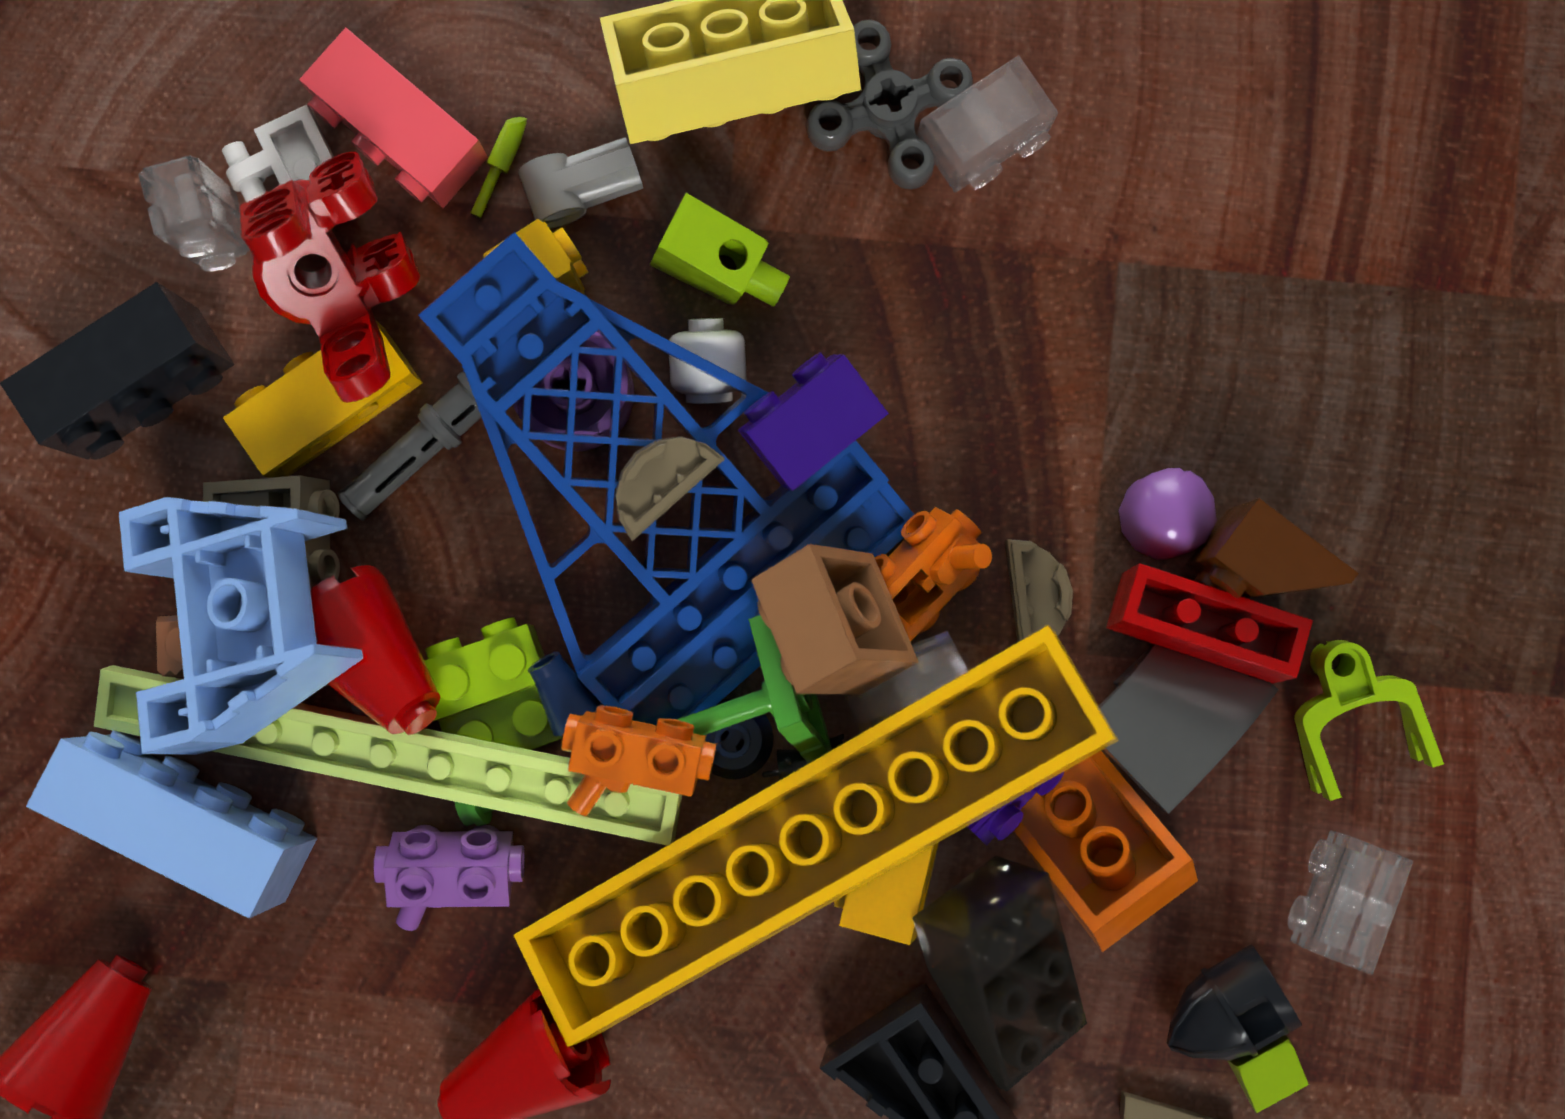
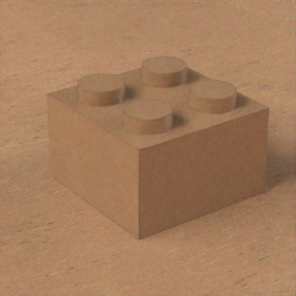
M808 544L751 579L759 598V614L772 631L781 654L780 665L786 679L794 686L796 694L861 695L919 663L872 553Z

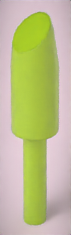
M526 117L508 119L502 127L486 162L491 168L471 210L472 215L478 218L482 217L501 172L508 173L522 141L527 122Z

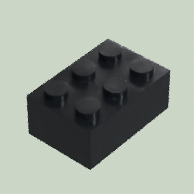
M155 282L0 382V385L39 445L87 460L90 458L97 460L117 451L124 444L122 438L138 427H150L166 419L174 410L172 405L187 395H199L217 386L223 379L221 373L235 364L199 309L158 282Z

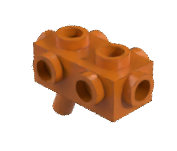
M937 507L930 513L927 511L916 513L905 523L901 530V536L904 538L903 542L889 556L880 554L875 557L910 642L918 634L931 628L937 621L940 610L958 591L970 586L978 577L980 569L987 568L992 561L990 548L976 540L982 534L981 530L958 509L951 515Z
M597 706L596 712L586 711L583 716L570 713L564 730L562 750L571 752L568 771L585 774V776L567 801V804L575 812L588 816L606 788L610 791L625 793L628 791L630 784L692 797L698 779L707 781L710 779L717 744L705 742V735L693 733L694 725L681 720L660 718L657 721V725L632 720L633 713L631 711L613 706Z

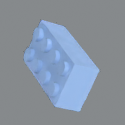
M114 730L111 735L89 732L87 736L61 738L26 807L247 918L256 916L286 902L317 840L316 837L302 831L305 823L296 816L278 809H272L270 814L250 805L252 796L242 789L222 782L218 783L217 787H214L196 778L199 769L178 758L166 756L164 761L150 754H142L141 740L139 738Z

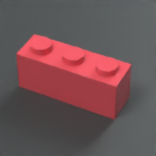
M346 27L299 79L313 97L307 105L333 129L342 122L353 131L356 136L351 140V143L375 165L378 166L385 159L400 171L394 179L420 203L429 196L444 208L488 158L480 141Z

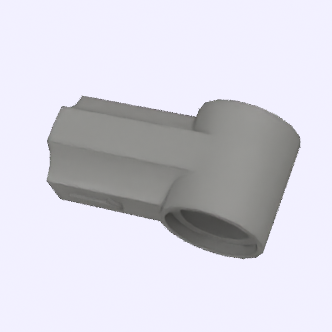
M626 137L569 157L564 153L540 156L522 165L518 171L534 219H539L542 222L545 221L549 229L576 221L586 213V208L644 189Z

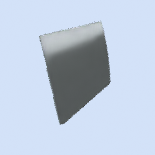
M1152 644L1113 682L1117 688L1099 705L1119 741L1103 750L1163 812L1169 814L1237 743L1270 703L1278 689L1267 681Z

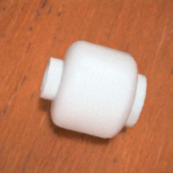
M723 318L688 319L689 331L678 332L669 339V341L746 380L744 336L736 330L724 329ZM669 355L671 386L675 391L686 394L687 403H721L733 400L732 392L738 390Z

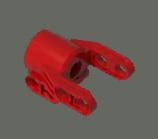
M356 151L339 154L321 163L310 173L309 180L288 181L247 203L240 204L241 236L251 250L252 276L260 297L275 313L295 323L311 324L319 336L324 374L334 387L340 400L347 403L359 401L374 394L390 379L391 373L383 337L371 307L404 295L420 281L415 257L407 246V242L401 232L375 239L358 248L353 243L346 254L332 231L335 225L359 217L371 209L377 202L373 180ZM308 254H318L328 261L324 268L315 272H306L300 269L296 263L301 257Z

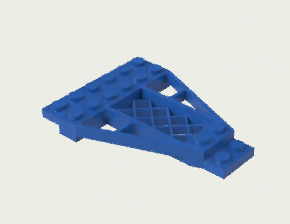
M515 232L418 315L463 366L578 678L604 706L629 710L633 713L632 720L657 725V721L660 718L677 720L716 706L761 666L749 623L750 618L760 615L758 611L759 598L751 579L808 544L872 553L874 557L886 554L903 539L901 530L905 523L915 515L888 484L889 479L856 440L794 491L780 486L770 496L762 498L717 447L716 439L727 426L769 392L560 283ZM598 331L612 349L579 346ZM632 339H640L740 391L742 396L709 426L700 427L628 343ZM579 353L614 356L612 393L577 390ZM570 355L568 390L534 387ZM623 361L653 396L621 393ZM524 395L521 430L505 411ZM531 395L568 397L566 433L529 431ZM576 398L612 400L609 436L574 434ZM620 401L655 403L653 439L618 437ZM665 408L692 440L707 444L725 458L716 468L732 487L702 485L701 480L687 492L692 493L689 527L656 525V521H654L642 532L646 534L645 561L643 566L614 533H627L621 523H613L614 492L619 481L615 480L617 445L647 446L655 440L662 439L663 411ZM530 439L565 441L563 475ZM573 442L609 444L607 479L571 477ZM512 444H517L588 523L587 533L552 564L548 563L508 456V448ZM572 486L606 488L604 521ZM701 494L734 495L732 529L699 528ZM745 500L753 511L743 519ZM655 534L689 536L687 569L653 568ZM698 537L721 538L697 560ZM604 543L609 546L650 592L651 597L649 603L599 648L592 654L585 655L579 648L554 579L594 544ZM654 577L676 579L664 589Z

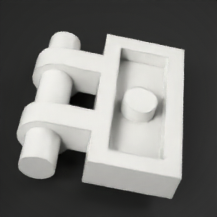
M307 105L254 129L263 148L262 151L249 156L244 143L241 141L232 142L222 149V153L229 166L226 175L233 190L241 192L246 203L266 192L263 185L266 177L275 174L280 185L291 180H309L310 173L317 166L334 157L313 112Z

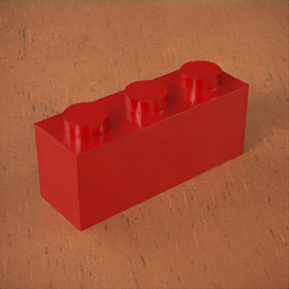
M1138 563L1122 573L1106 628L1274 684L1297 678L1313 620L1244 597L1235 598L1229 592Z

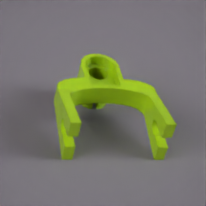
M1345 640L1327 641L1325 646L1320 643L1313 649L1310 656V665L1315 674L1319 676L1323 693L1301 705L1294 718L1310 789L1317 794L1322 793L1323 797L1329 801L1342 798L1321 742L1320 733L1323 727L1333 718L1348 710L1369 703L1397 701L1401 710L1410 758L1416 761L1423 760L1425 765L1432 768L1444 764L1414 683L1390 675L1376 677L1368 652L1358 644ZM1339 654L1340 663L1338 667L1334 669V673L1332 669V661Z

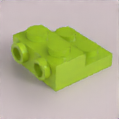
M511 617L481 628L484 639L462 647L459 637L425 649L428 660H425V664L440 694V701L435 708L437 715L433 721H439L442 732L529 750L563 739L561 736L553 735L535 682L528 672L532 664L544 657L534 625L524 624L518 627L515 617Z

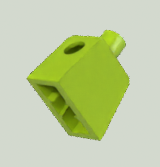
M685 193L650 263V266L730 305H734L743 293L746 292L774 307L790 278V275L761 260L769 244L766 239L688 193ZM719 256L730 257L736 264V270L724 267L720 262Z

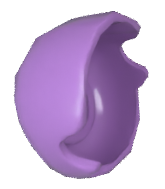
M1181 468L1163 469L1135 481L1127 489L1119 508L1121 530L1136 551L1158 560H1167L1196 550L1206 543L1217 522L1215 500L1208 486L1200 476L1192 471H1183Z

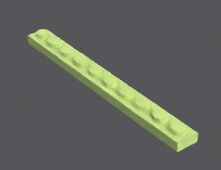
M116 665L102 668L100 670L94 727L140 736L136 692L182 679ZM299 703L244 743L213 750L218 753L667 846L675 840L682 795L630 784L628 791L625 793L610 791L606 788L588 816H583L575 812L567 804V801L585 776V774L568 771L570 762L568 757L426 728L413 735H407L405 732L390 734L370 717Z

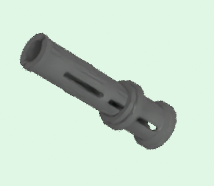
M464 370L457 375L458 383L434 405L426 403L420 408V413L417 415L420 421L387 451L383 452L378 459L350 484L337 492L342 503L361 521H364L368 514L402 484L407 482L414 473L442 448L445 447L448 450L452 447L457 448L462 443L460 436L482 418Z

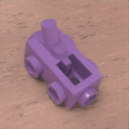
M420 825L407 832H393L389 846H377L375 850V882L385 883L387 907H401L396 917V923L400 928L408 931L418 928L427 907H509L513 882H523L524 845H514L513 831H499L490 825L476 826L470 831L440 832L433 826Z

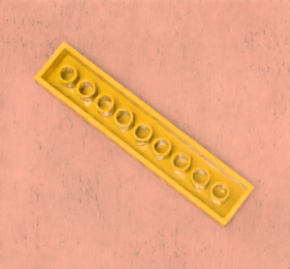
M1047 625L522 929L513 936L567 1047L597 1036L1119 741L1058 636Z

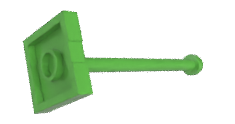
M760 615L750 618L749 623L765 680L762 682V689L677 720L694 725L693 733L707 735L771 712L775 718L778 731L800 752V755L809 764L832 751L817 694H796L794 686L786 679L780 665L781 654L771 629L764 623ZM455 802L457 814L464 825L475 824L483 826L491 822L493 809Z

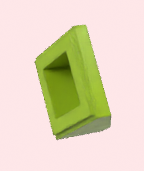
M1286 1035L1257 1050L1258 1055L1255 1057L1248 1055L1228 1061L1256 1113L1309 1085L1296 1051Z

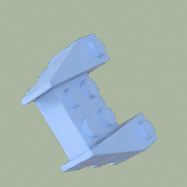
M164 497L119 512L124 571L174 579L184 679L136 692L142 754L197 755L244 743L363 659L361 649L317 645L305 541L347 529L345 519L300 509L236 505L214 501H192Z

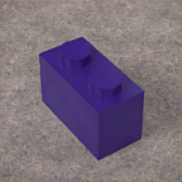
M821 352L816 354L793 372L792 376L797 383L780 397H777L774 391H771L744 412L749 421L738 431L780 485L788 490L794 491L889 414L844 354L830 355L827 359Z

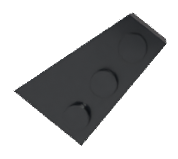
M925 983L829 1044L819 1068L834 1081L838 1078L867 1101L866 1106L881 1118L885 1115L889 1119H1017Z

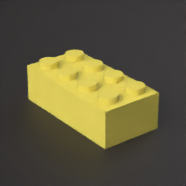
M673 0L600 18L630 144L647 140L659 141L673 134L703 127H718L728 121L758 114H773L787 107L817 100H833L843 94L861 90L855 32L843 0Z

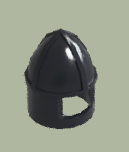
M1251 944L1211 968L1206 969L1204 967L1200 970L1202 973L1183 992L1172 1016L1166 1043L1172 1051L1191 1058L1231 1061L1248 1055L1257 1056V1050L1302 1026V1023L1263 959Z

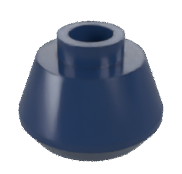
M732 699L721 700L718 704L730 701ZM766 714L705 735V742L717 744L711 773L725 779H742L753 775L765 765L771 755L774 741L773 729ZM728 730L729 734L724 741L721 740L723 732ZM743 739V747L739 750L736 749L739 741Z

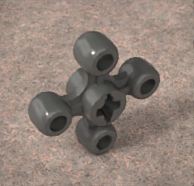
M862 20L853 25L858 67L865 82L864 91L859 98L850 103L842 104L839 101L827 100L816 104L808 115L806 122L807 135L811 143L819 150L831 152L844 147L854 134L868 130L874 136L885 139L889 145L888 172L892 181L904 189H917L925 185L932 176L935 159L929 145L920 140L916 135L915 119L920 112L929 107L954 110L964 105L971 94L973 86L972 72L968 65L960 59L945 58L935 63L927 75L919 79H911L905 73L893 70L890 65L891 38L886 27L878 21ZM868 42L875 45L876 48L865 50L860 45ZM950 80L956 83L958 87L946 88L941 82ZM888 98L892 106L900 104L899 111L891 112L888 105H880V100ZM831 121L836 123L838 128L828 131L820 125ZM913 159L919 163L920 167L908 169L903 165L902 161Z

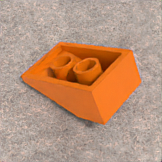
M1102 751L1064 771V775L1059 783L1049 793L1040 796L1036 792L1020 810L1023 812V818L1018 827L1013 831V834L1102 952L1198 882L1193 859Z

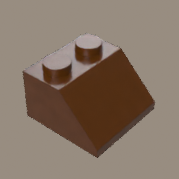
M1260 498L1228 509L1213 528L1206 543L1196 550L1186 564L1198 574L1194 581L1229 592L1235 598H1253L1351 584L1359 574Z

